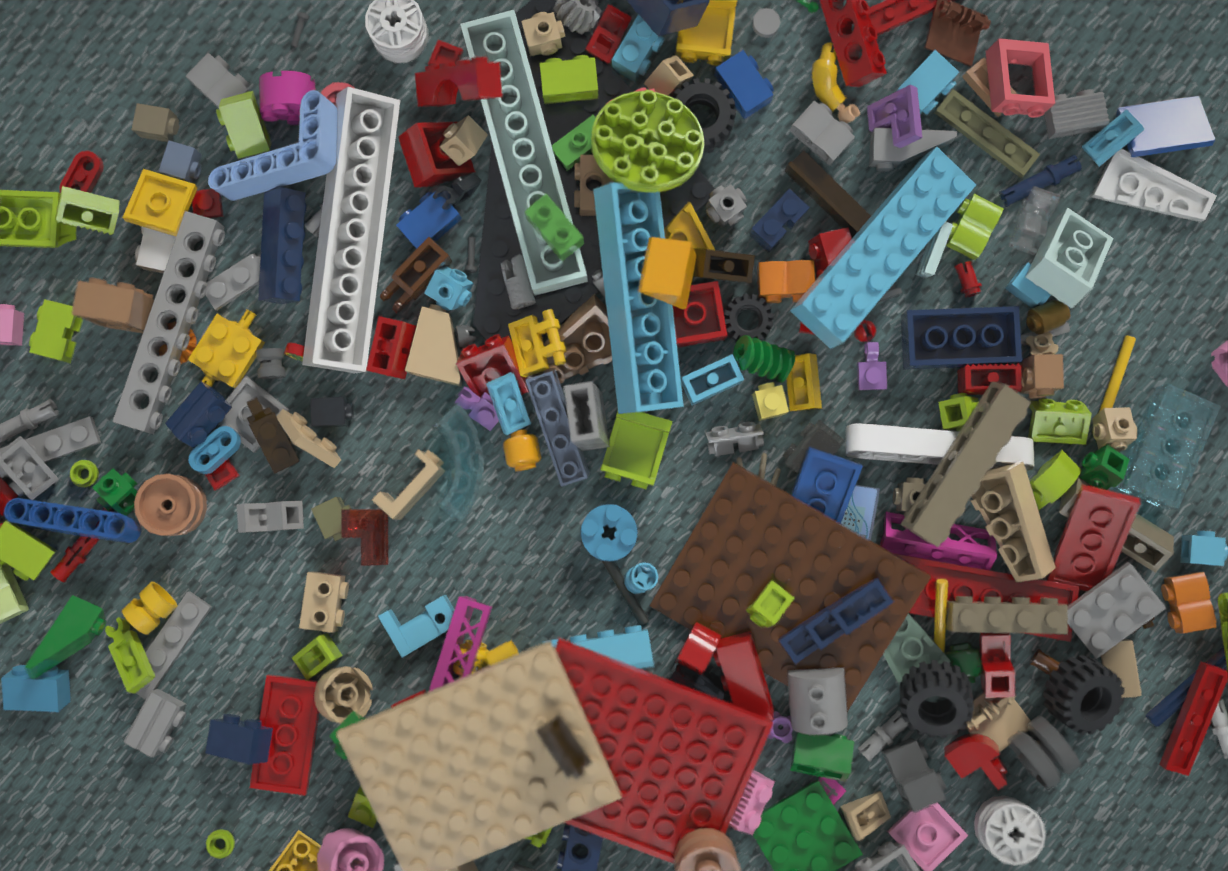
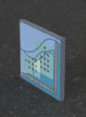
M855 485L841 524L871 540L880 489Z

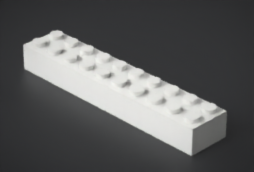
M346 87L337 93L335 106L338 111L336 164L326 175L302 365L350 373L366 372L400 100Z

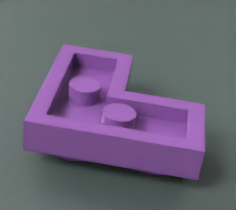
M910 84L867 106L869 131L872 132L874 128L892 127L894 146L902 148L923 138L917 87Z

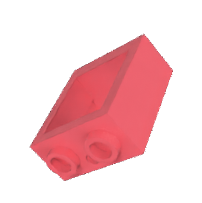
M998 39L986 51L992 112H1000L1008 116L1024 114L1035 118L1044 115L1047 110L1055 105L1049 43ZM1008 64L1032 66L1035 96L1011 94Z

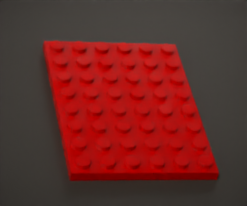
M558 638L554 647L621 792L620 799L567 820L564 823L673 864L675 849L679 841L688 833L698 829H714L725 835L771 731L773 721Z

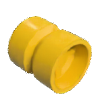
M152 581L139 593L140 599L134 598L122 609L126 620L145 635H149L160 624V617L166 618L178 606L176 601L162 586Z

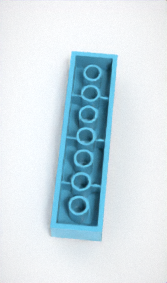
M938 147L931 150L918 161L790 311L830 349L844 343L973 190L976 184Z
M610 183L593 189L618 414L683 407L673 307L671 304L638 292L649 238L665 239L660 192L635 191L627 188L622 183Z

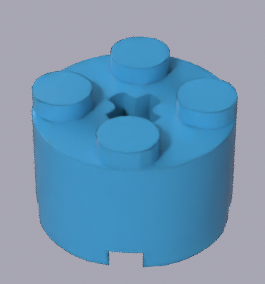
M608 504L596 507L588 513L581 527L582 542L589 554L596 559L602 561L622 559L632 550L636 543L637 526L635 520L627 510L620 506ZM605 526H608L609 529H616L614 540L602 538L601 535L604 533L603 528Z

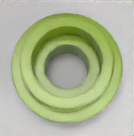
M88 460L77 461L70 470L71 481L78 487L86 488L92 486L99 476L97 466ZM83 469L89 471V476L86 479L81 477Z
M224 829L215 830L206 840L208 853L218 859L230 855L235 847L233 835ZM217 839L225 841L224 848H219L216 845Z

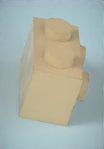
M307 572L299 628L333 633L338 631V627L343 626L345 611L341 610L342 599L347 598L349 583L345 582V576Z

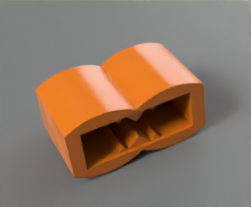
M814 260L759 262L757 265L758 298L765 299V303L782 302L781 298H792L793 302H798L815 282Z
M1193 572L1164 578L1165 584L1161 586L1163 598L1170 605L1171 612L1167 614L1168 623L1176 633L1184 634L1216 628L1215 612L1210 601L1209 586L1204 572Z

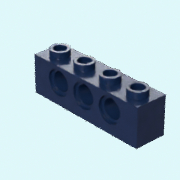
M565 823L562 840L568 842L566 852L560 851L557 869H562V871H597L603 837ZM582 843L587 846L588 852L583 856H578L573 852L572 848L574 845Z

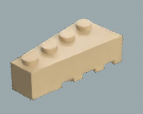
M1024 462L993 467L988 470L981 480L980 488L971 496L973 498L971 502L975 510H979L987 525L985 527L990 536L993 535L1000 546L998 550L1016 582L1044 578L1056 567Z

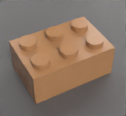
M89 278V282L78 281L72 315L101 327L143 333L154 303L153 295L144 293V290L137 289L131 284L118 282L117 286L107 284L105 280Z

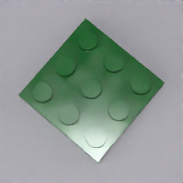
M818 779L762 811L760 825L753 833L755 840L774 871H836L863 855Z

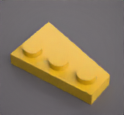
M690 202L664 228L665 239L692 242L694 248L715 250Z

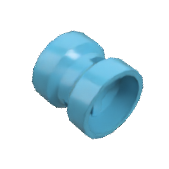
M646 562L639 563L630 568L624 576V584L627 590L634 594L644 593L655 587L658 582L656 568Z

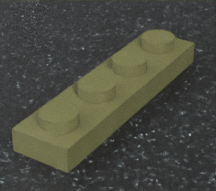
M954 89L951 90L935 111L937 116L1020 178L1027 173L1040 156L1037 151Z

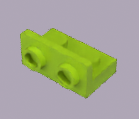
M1048 398L1030 401L1029 407L1032 410L1028 438H1031L1033 442L1086 445L1092 413L1083 402L1067 400L1066 403Z

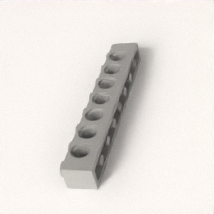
M185 211L113 422L153 435L155 430L160 427L163 419L161 412L164 403H167L171 396L172 389L170 386L173 377L177 376L180 370L181 363L179 359L182 351L189 344L190 337L188 333L191 324H194L197 320V307L200 298H203L207 291L206 280L209 272L213 271L216 264L215 254L217 248L222 245L225 238V227L217 220ZM203 240V247L199 251H194L195 244ZM194 266L195 271L193 275L186 277V270ZM185 292L186 297L184 301L177 304V296ZM172 318H176V326L168 330V322ZM163 344H167V352L163 356H159V348ZM158 370L157 380L151 383V373ZM148 396L149 405L142 409L141 401L144 397Z

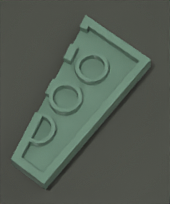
M909 613L883 654L899 685L900 682H903V675L905 673L909 674V669L912 666L918 668L921 662L925 661L926 664L931 663V660H937L941 664L943 661L951 662Z

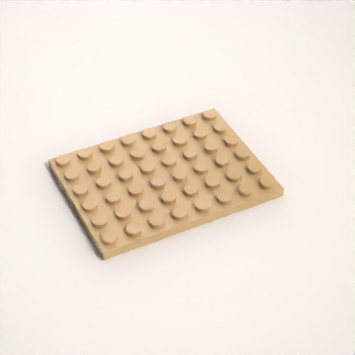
M551 640L343 728L337 733V737L403 871H448L621 798V792ZM561 715L593 762L583 769L585 773L578 779H575L573 776L570 778L566 777L535 732V730Z

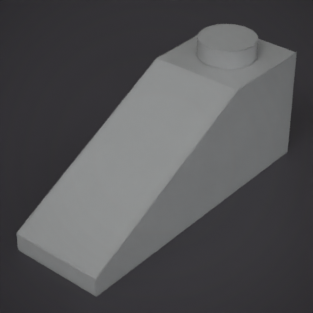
M874 128L870 134L869 167H876V170L880 172L892 171L893 168L926 155L936 147L940 149L951 144L957 137V131L922 130L923 138L898 148L893 145L892 128Z

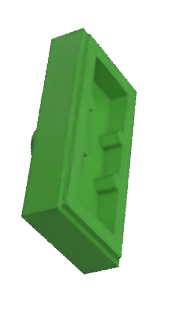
M594 115L552 145L554 155L566 170L573 167L575 163L580 162V155L592 153L591 135L596 119Z

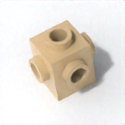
M539 12L530 19L521 21L530 56L541 53L542 55H551L557 52L559 48H562L561 38L565 37V32L561 20L556 22L554 12L548 14L547 12Z
M1104 408L1092 418L1093 436L1097 440L1098 449L1108 444L1118 452L1126 450L1127 446L1137 439V426L1133 422L1130 408Z

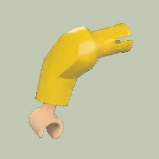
M826 43L822 47L820 58L812 66L814 90L816 96L832 112L836 109L839 111L838 118L840 121L849 123L860 115V111L854 104L847 107L843 104L847 98L837 85L835 49L831 52L833 43Z

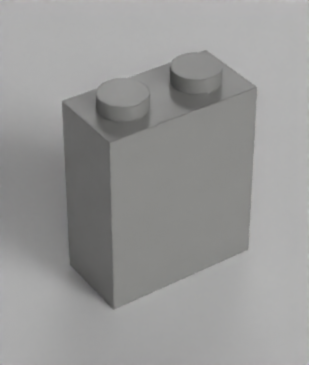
M593 382L564 386L571 442L582 451L610 447L602 392Z

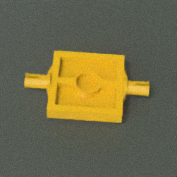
M246 309L238 323L229 321L219 314L215 315L188 361L200 367L206 374L202 382L210 387L213 386L215 381L224 382L233 388L239 385L256 358V350L262 349L265 344L264 341L255 337L248 329L255 316H257L256 314Z

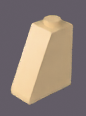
M430 304V308L422 307L405 371L409 374L462 387V374L456 365L459 357L452 317L441 306Z

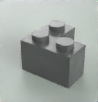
M909 738L881 751L903 803L914 813L946 799L943 793L946 785L939 773L936 774L933 768H928L925 759L929 757L922 742L917 743L913 738Z

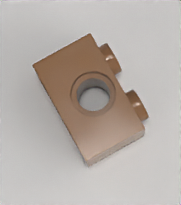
M580 155V163H575V180H580V191H575L574 207H580L581 216H596L594 191L587 188V183L591 180H597L604 186L614 183V181L602 171L594 155Z

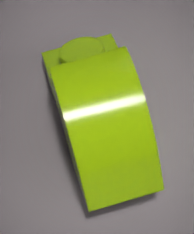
M1063 450L1044 463L1038 473L1029 480L1038 511L1049 502L1053 503L1062 496L1077 480L1081 469Z

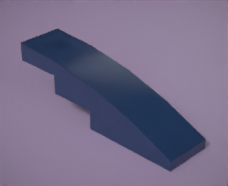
M876 578L824 608L778 640L796 664L818 648L820 650L841 635H848L894 602Z

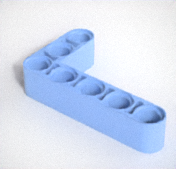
M311 90L307 92L300 104L299 143L219 166L210 173L208 185L225 198L234 201L329 173L336 164L337 107L319 91Z

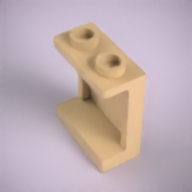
M418 450L415 453L426 466L396 499L385 492H379L372 499L392 519L401 520L445 472L441 467L444 462L433 452Z

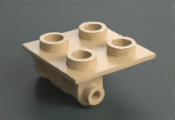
M982 693L973 700V717L971 721H967L968 726L966 729L970 734H981L991 738L998 745L1000 753L1009 746L1007 740L1018 731L1024 733L1028 731L1027 724L1031 721L1015 701L1016 697L986 698L985 694Z

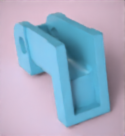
M446 595L426 605L427 611L403 625L399 623L392 609L378 616L401 657L408 655L448 631L455 609ZM439 613L445 615L444 623L438 620Z

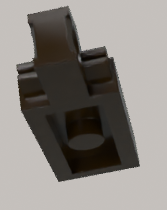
M257 397L247 401L246 403L252 413L251 416L247 417L249 427L274 474L300 462L275 412H272L270 407L263 409Z

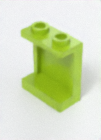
M617 411L609 440L610 447H607L600 471L606 472L604 477L620 482L621 477L632 480V486L646 490L648 485L654 486L673 421L643 412L618 414Z

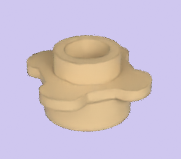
M1050 332L1026 338V345L1030 346L1031 355L1056 354L1058 352V345L1054 344L1052 340L1053 335Z

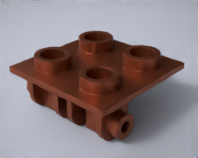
M937 0L924 48L932 52L936 50L942 56L971 67L980 32L989 28L991 20L988 19L987 15L951 0Z

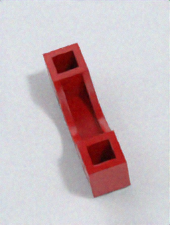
M473 57L471 60H457L455 63L425 66L424 72L415 73L418 107L456 104L458 89L463 100H486L502 97L500 62H488V57Z

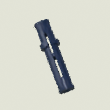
M1072 155L1055 165L1049 164L1045 166L1043 171L1005 190H1001L999 196L1001 200H1006L1003 202L1005 207H1009L1011 204L1050 185L1056 186L1062 179L1081 171L1080 161L1074 162L1078 158Z

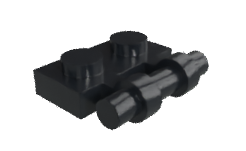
M677 658L675 659V664L668 678L669 680L723 700L725 690L723 684L718 680V676L712 672L709 674L705 670L699 675L676 662Z

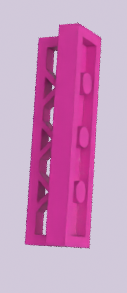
M885 513L884 535L880 546L899 555L991 570L997 557L996 539L993 535L990 536L986 529L953 524L950 528V533L956 534L961 540H951L948 537L939 547H936L907 528L904 531L892 529V523L901 524L905 517L902 514ZM973 539H987L988 546L979 545Z
M460 596L458 598L429 692L454 682L452 678L454 671L452 668L454 662L460 660L464 668L461 678L472 673L492 610L491 606L476 602L477 599L468 596ZM474 608L482 610L480 622L471 627L469 622ZM476 628H478V629H477V632H476V635H475L474 632H473V630L476 629ZM469 633L473 645L471 650L462 654L459 646L463 644L465 635ZM467 655H469L468 661H467V663H466L464 657H466Z

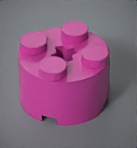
M281 71V76L273 77L272 72L261 75L259 77L261 119L268 122L287 120L289 125H300L301 100L307 92L315 90V80L311 81L310 75L297 71Z

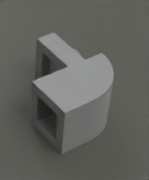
M302 501L237 504L238 533L304 528Z

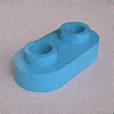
M221 426L214 430L203 443L198 444L190 452L189 464L191 468L200 474H209L215 471L239 449L241 444L240 435L228 426ZM231 439L230 444L224 446L225 441ZM209 457V462L203 465L204 459Z

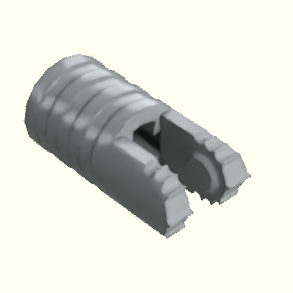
M518 254L512 258L511 262L505 260L500 263L511 308L520 309L535 304L536 301L523 256Z

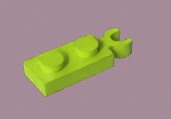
M118 617L116 619L118 623L117 630L111 626L105 627L107 636L114 640L108 647L127 692L135 694L156 678L137 632L130 630V624L126 619Z

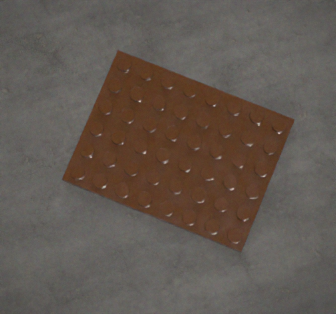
M733 462L649 606L690 630L698 622L720 634L721 638L751 631L763 672L787 686V670L844 668L848 712L931 576ZM877 578L894 603L848 635H841L820 650L818 648L795 664L778 639L824 608ZM773 580L794 599L775 625L769 628L765 626L760 627L750 619L751 615L746 609L754 603L766 585Z

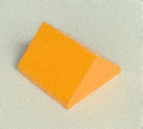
M656 237L649 238L638 292L678 308L686 309L697 257L692 242Z

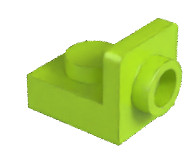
M772 580L766 585L754 603L749 605L746 611L751 615L750 619L756 625L769 628L776 624L794 597Z

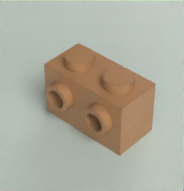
M1034 354L1020 362L1022 374V390L1020 394H1029V399L1046 398V396H1053L1054 391L1064 388L1063 354Z

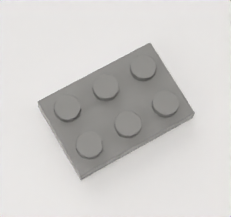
M1127 562L1068 606V624L1097 659L1166 609V607L1131 563Z

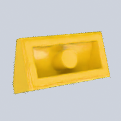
M811 353L795 355L794 366L786 378L789 410L822 409L817 356Z

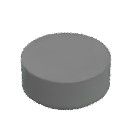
M769 8L759 10L753 19V30L757 35L764 38L775 35L780 26L779 15Z

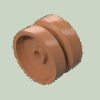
M173 474L156 475L145 481L139 488L134 501L135 514L140 524L149 532L161 536L188 534L200 525L207 511L206 495L201 486L193 479Z
M698 829L688 833L679 841L674 852L675 871H741L732 841L726 835L714 829Z

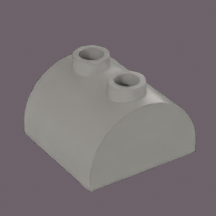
M844 668L787 670L790 717L793 730L803 734L822 735L839 732L848 726Z

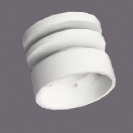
M374 0L369 5L365 15V27L377 52L385 59L395 63H405L416 59L425 50L428 42V28L417 2L414 0Z
M1004 795L992 797L984 802L976 812L974 820L976 837L985 849L1002 862L1012 865L1025 864L1036 858L1042 850L1046 836L1044 824L1035 811L1019 800ZM1014 828H1016L1017 833H1012L1010 837L1008 832H1013Z

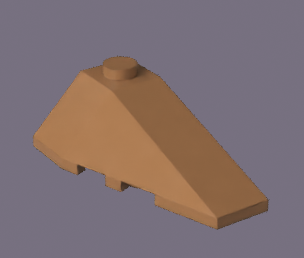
M595 294L582 304L558 330L560 340L564 342L566 349L564 353L566 363L555 365L553 356L547 358L549 369L526 378L530 379L556 370L561 384L567 378L579 373L582 375L589 372L590 368L602 363L605 365L612 362L607 307ZM549 339L544 343V347L550 345Z

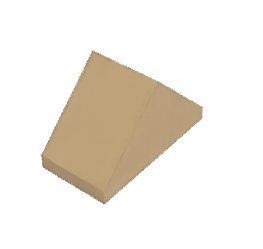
M881 791L840 806L850 833L856 840L863 839L891 818Z

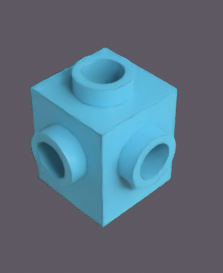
M446 266L435 270L424 294L436 300V304L441 306L442 309L452 311L459 307H464L469 302L472 296L470 290L474 283L468 280L467 275L462 271Z

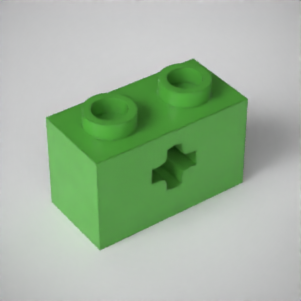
M547 193L524 211L527 221L562 262L584 244L583 236Z

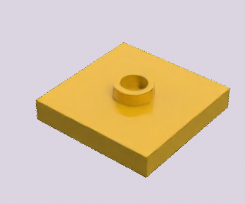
M143 169L122 218L132 224L177 236L185 211L188 212L197 191V186L190 182Z

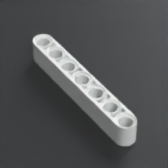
M851 424L846 426V455L861 459L939 465L959 432L872 424ZM1011 436L1008 444L1002 447L998 453L993 467L1024 462L1026 471L1034 469L1033 440L1026 437Z

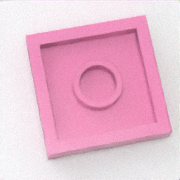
M938 803L915 813L910 809L887 831L898 843L905 846L910 856L924 871H933L968 837L965 831Z

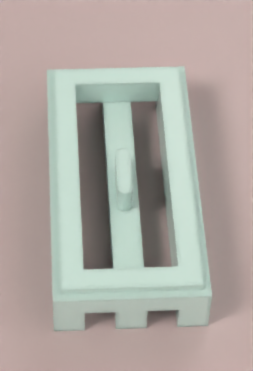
M945 222L927 243L916 272L917 276L927 278L935 275L953 227L951 223Z

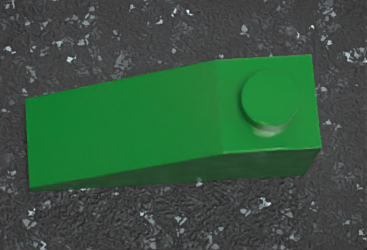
M72 595L26 664L25 669L28 676L36 679L90 644L96 635L99 636L107 622L103 608Z

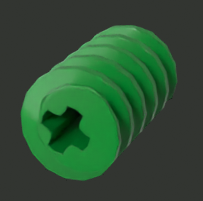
M748 335L741 336L733 349V356L741 371L747 369L750 374L756 372L760 377L766 375L767 379L773 380L775 378L778 383L786 380L795 363L794 351H789L787 348L779 347L766 341H760L757 338H751Z

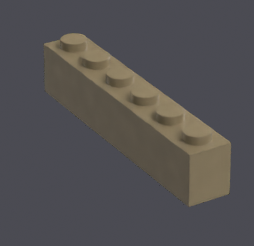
M991 382L901 525L926 542L939 547L948 538L950 528L955 520L964 513L965 505L970 497L980 488L981 480L986 472L994 466L996 457L1002 447L1010 441L1014 428L1025 418L1027 408L1031 402L1006 384Z

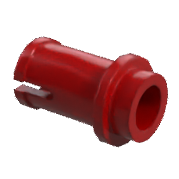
M972 261L965 262L967 273H965L962 263L955 266L962 286L960 292L965 295V298L981 293L980 288L982 284L978 283Z

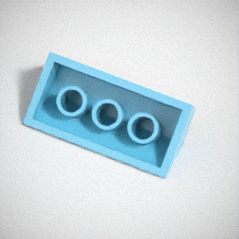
M641 625L625 627V633L614 634V629L597 632L598 637L587 639L586 634L570 637V642L636 668L641 669L654 666L648 630H642ZM558 639L551 640L554 647Z

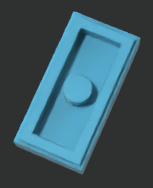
M1126 109L1085 143L1082 148L1100 167L1145 129Z
M510 372L486 383L505 435H509L531 424L513 373Z

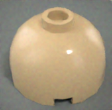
M346 666L330 669L322 675L316 685L314 693L316 707L320 714L331 722L342 723L352 711L364 717L372 703V700H370V690H373L372 684L368 676L360 669Z

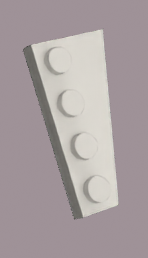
M1120 149L1109 159L1091 197L1202 222L1206 219L1217 195L1140 157L1131 158L1128 151Z

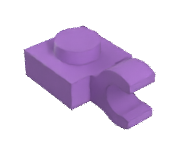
M867 342V344H864L865 362L857 363L858 390L887 389L886 362H878L879 344L878 342Z
M464 386L459 392V397L455 404L462 409H470L468 416L491 431L499 419L490 395L484 392L479 397L472 390Z

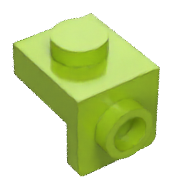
M360 786L348 817L374 828L378 819L362 786Z

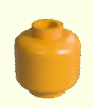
M526 429L511 433V438L503 442L507 465L514 468L515 472L536 468V463L541 460L537 436L527 434Z

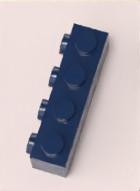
M283 187L264 192L258 301L277 304L300 301L302 293L301 269L304 264L302 256L303 241L305 239L304 215L307 209L305 192Z

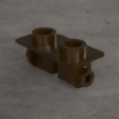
M561 715L535 730L567 778L571 776L575 779L580 778L585 773L583 769L593 763Z

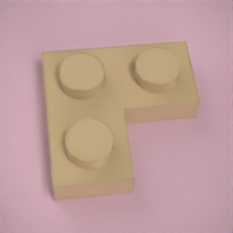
M282 409L277 415V419L293 444L335 468L341 461L335 451L337 449L335 444L327 438L322 440L317 438L316 433L306 426L307 420L297 412H294L292 415Z

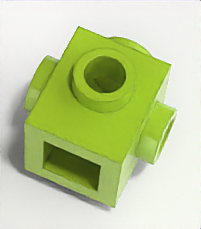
M967 393L951 395L949 400L938 402L943 429L960 432L979 403L978 398L967 397Z

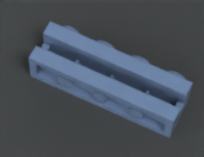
M556 370L525 380L561 487L588 478L590 471L584 453L571 442L566 399Z

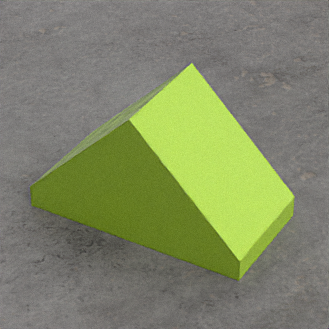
M326 633L316 637L295 654L292 659L305 679L309 680L343 655L329 634Z

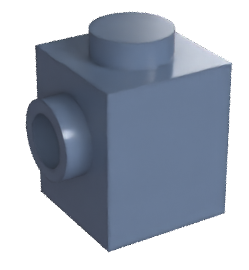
M168 140L159 172L166 176L193 183V180L197 179L201 173V164L199 162L202 154L193 147Z

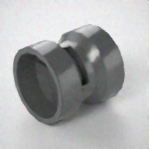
M266 348L256 350V359L260 363V367L257 369L258 379L286 377L285 368L282 366L284 349Z

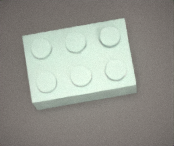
M1067 208L1048 228L1026 274V278L1056 297L1059 301L1073 308L1092 290L1113 238Z

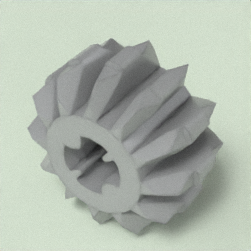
M557 0L553 8L557 13L556 18L563 22V26H568L571 32L576 30L580 34L593 29L601 13L597 0Z

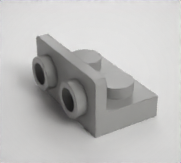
M21 436L0 451V476L3 477L7 474L13 480L9 486L20 498L26 495L30 500H33L59 480Z

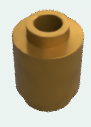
M1051 300L1029 310L1026 323L1032 332L1038 335L1044 334L1064 325L1070 319V310L1065 303L1059 300Z

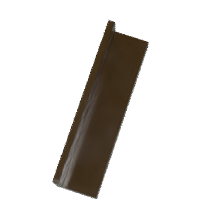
M802 151L792 162L790 161L786 165L784 172L842 228L849 227L852 238L871 217L805 151Z

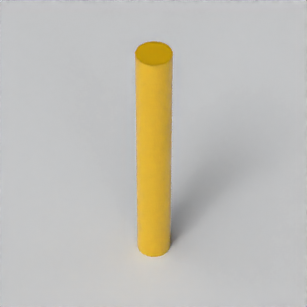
M1132 336L1124 337L1099 412L1104 408H1113L1136 338Z
M938 579L936 581L934 642L945 653L948 581Z

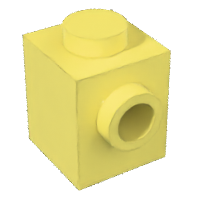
M774 382L758 386L759 391H755L752 394L759 421L786 415L789 412L782 385L775 386Z

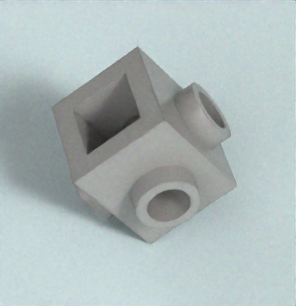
M732 184L726 188L721 185L709 194L711 198L706 204L708 208L706 212L714 223H719L721 228L728 223L730 226H733L744 218L742 213L747 208L745 204L747 199L739 188L734 189ZM728 199L732 207H725L723 200Z

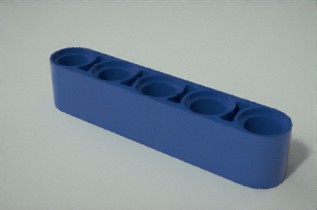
M22 498L10 500L4 509L5 518L9 522L27 528L123 543H132L141 534L140 523L120 513ZM125 524V528H124V530L121 532V528H122V526Z

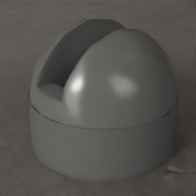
M455 326L459 348L467 347L475 342L476 336H469V333L475 332L471 326Z

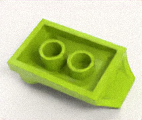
M0 190V246L58 248L67 242L76 240L77 227L74 224L69 225L68 223L63 224L62 221L59 223L56 221L60 193Z

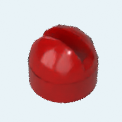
M862 320L854 330V336L860 342H869L876 335V326L869 320ZM863 324H866L871 336L867 337L862 326Z

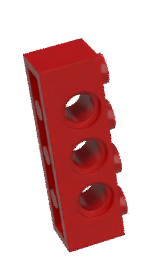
M820 0L845 85L861 87L886 75L885 57L878 47L876 40L877 32L871 24L867 2L865 0H846L844 6V0ZM854 23V30L852 32L851 28L852 24ZM862 48V55L859 57V52Z

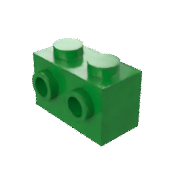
M797 732L794 740L790 771L846 782L851 772L854 741L847 740L846 736L840 734L827 736Z

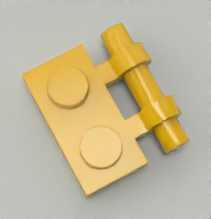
M552 309L542 312L543 322L538 323L537 317L530 315L508 324L520 376L526 378L549 369L547 358L553 356L555 365L566 363L564 356L566 352L564 342H561L558 332L560 329L559 321L555 319ZM547 333L550 345L544 347L541 335Z

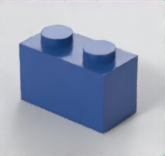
M744 50L717 66L714 76L722 84V88L730 92L729 98H733L735 107L743 119H746L771 103L774 89L767 78L763 79L757 71L759 67L755 59L751 55L747 56Z
M432 192L425 194L419 201L420 205L413 211L409 209L404 212L398 219L400 222L396 224L398 229L416 249L428 237L436 242L462 220L460 214L453 206L448 210H444L442 206L446 199L443 197L434 199V193Z

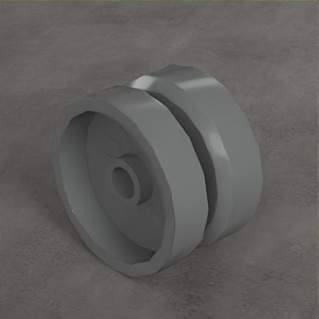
M1038 715L1027 724L1030 736L1018 731L1007 742L1025 769L1045 789L1051 790L1061 781L1057 769L1070 775L1081 766V763L1059 732L1046 719Z

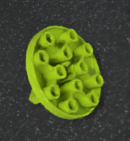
M644 90L616 97L601 109L593 124L591 147L597 164L610 179L616 183H622L629 189L652 193L673 189L686 182L695 173L704 151V136L697 118L680 100L651 90Z

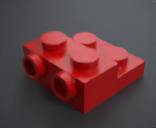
M497 334L488 338L485 341L486 345L477 348L476 344H471L461 351L462 354L457 360L456 365L470 390L477 396L481 397L484 392L490 395L486 383L510 372L515 375L521 395L529 392L525 381L527 378L520 376L513 343L509 336L501 338Z

